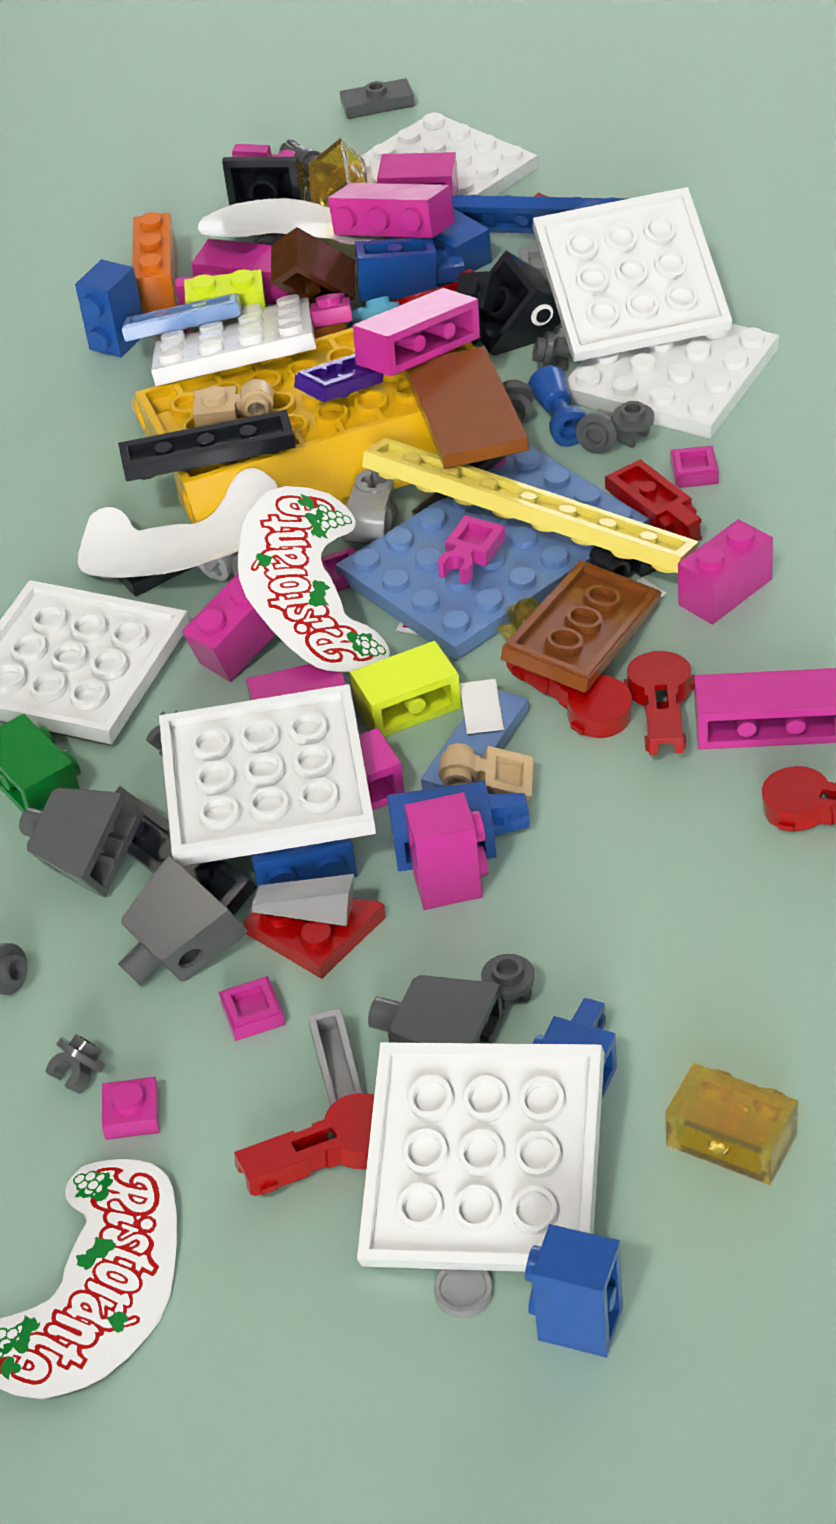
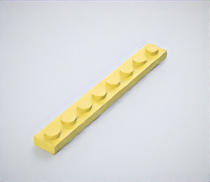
M384 438L369 447L363 454L362 467L378 472V475L382 478L390 480L400 479L414 484L417 489L423 492H438L453 497L454 501L459 504L476 505L491 510L497 517L505 519L515 518L530 523L538 531H553L571 537V540L577 544L595 545L610 550L618 558L636 559L651 564L655 570L660 572L678 573V563L698 548L699 541L467 464L444 469L439 455L388 438Z

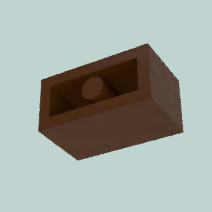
M296 227L271 245L270 283L291 295L298 294L300 299L309 298L310 304L316 303V297L341 292L345 293V297H350V301L355 299V260Z

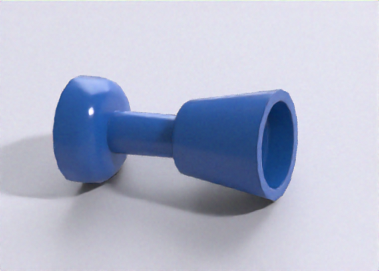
M552 365L538 369L530 377L528 384L533 388L534 399L546 412L554 414L549 423V431L555 443L561 446L570 447L579 444L576 437V427L580 419L587 413L578 406H570L571 395L564 370Z

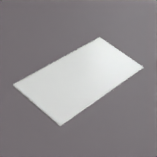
M496 679L459 683L467 734L504 730Z

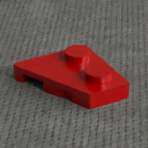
M353 898L352 910L347 926L252 912L243 922L244 927L248 931L246 933L248 936L323 979L386 916L384 904L381 902Z

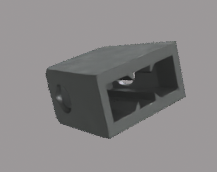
M57 788L51 792L43 810L29 807L22 813L19 829L23 835L30 837L27 842V851L44 865L93 893L106 898L144 813L123 794L118 792Z
M169 855L122 917L121 924L139 943L118 965L139 985L161 963L176 978L184 981L242 938L248 931L220 901Z
M419 975L413 978L402 1002L379 996L375 997L369 1010L368 1025L370 1028L388 1032L389 1043L492 1044L503 1020L500 984Z

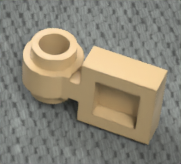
M252 379L243 385L240 394H237L236 385L227 387L210 386L205 389L194 390L193 418L195 427L238 419V415L250 417L270 413L274 406L273 389L262 379Z
M455 743L449 745L441 754L438 776L443 782L444 787L485 781L488 794L525 793L528 803L532 797L534 757L487 746L482 758H480L479 755L474 754V749L469 745Z

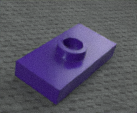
M354 353L295 373L294 387L322 402H326L335 398L348 397L352 392L382 383L384 374L356 365Z

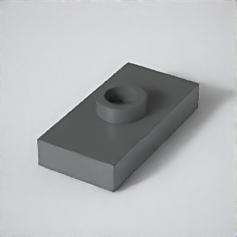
M407 78L388 82L374 81L363 87L339 91L340 101L347 119L413 107L415 105L414 94Z

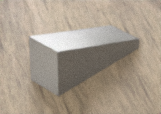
M354 874L259 885L252 903V912L347 926L353 904Z
M341 1008L308 1015L310 1033L330 1106L344 1096L363 1093Z

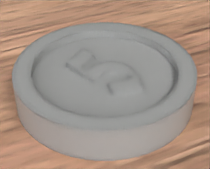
M442 1269L434 1282L436 1302L443 1312L453 1317L468 1318L478 1315L488 1307L492 1300L493 1286L491 1277L484 1270Z

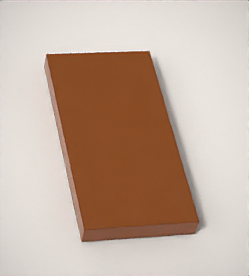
M485 346L439 355L405 370L406 379L444 469L529 450L526 432Z
M581 560L502 646L500 659L586 693L657 608L662 592Z

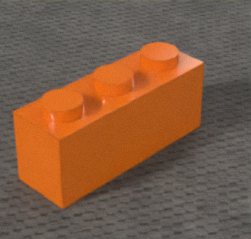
M149 212L142 216L133 217L132 267H134L143 313L178 306L175 278H177V246L170 213L159 214L157 212Z

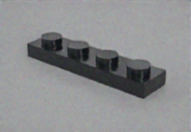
M287 409L118 443L126 482L138 479H151L158 475L178 471H191L198 467L223 462L232 463L243 458L263 454H276L283 450L296 448Z
M119 786L115 792L123 794L144 813L126 853L155 874L169 855L173 858L169 821ZM224 860L182 866L233 915L238 912L257 889V886L248 877Z

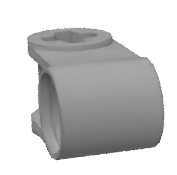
M366 469L357 475L348 503L345 504L353 514L356 522L353 531L342 536L344 542L369 544L379 537L384 538V534L392 530L397 515V505L391 499L394 480L382 478L378 475V472Z

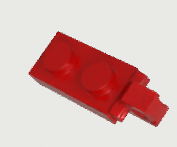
M641 459L604 477L605 489L621 502L648 517L651 525L666 531L671 530L672 533L696 541L702 540L700 532L702 520L696 515L697 511L692 506V498Z

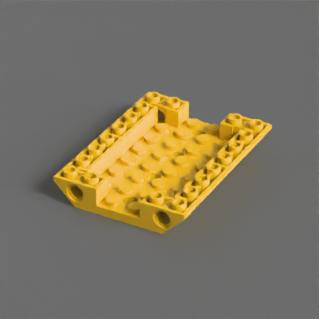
M353 328L316 338V349L136 391L131 406L146 437L195 428L193 418L194 390L205 389L210 386L227 387L236 385L237 394H240L241 388L248 381L262 379L272 387L274 392V406L271 412L287 409L296 448L283 450L276 454H263L243 458L232 463L223 462L198 467L191 471L173 472L179 501L191 524L207 519L216 511L234 477L246 468H256L264 471L276 482L278 488L293 486L315 489L329 493L345 505L348 503L355 478L359 473L367 469L362 467L364 451L380 440L388 438L438 455L406 379L405 370L391 377L384 374L382 383L352 392L348 397L335 398L326 402H322L295 388V373L355 353ZM469 342L444 354L468 350L475 347L471 342ZM238 415V419L248 417L244 415ZM397 479L394 480L393 489L400 488L411 483Z

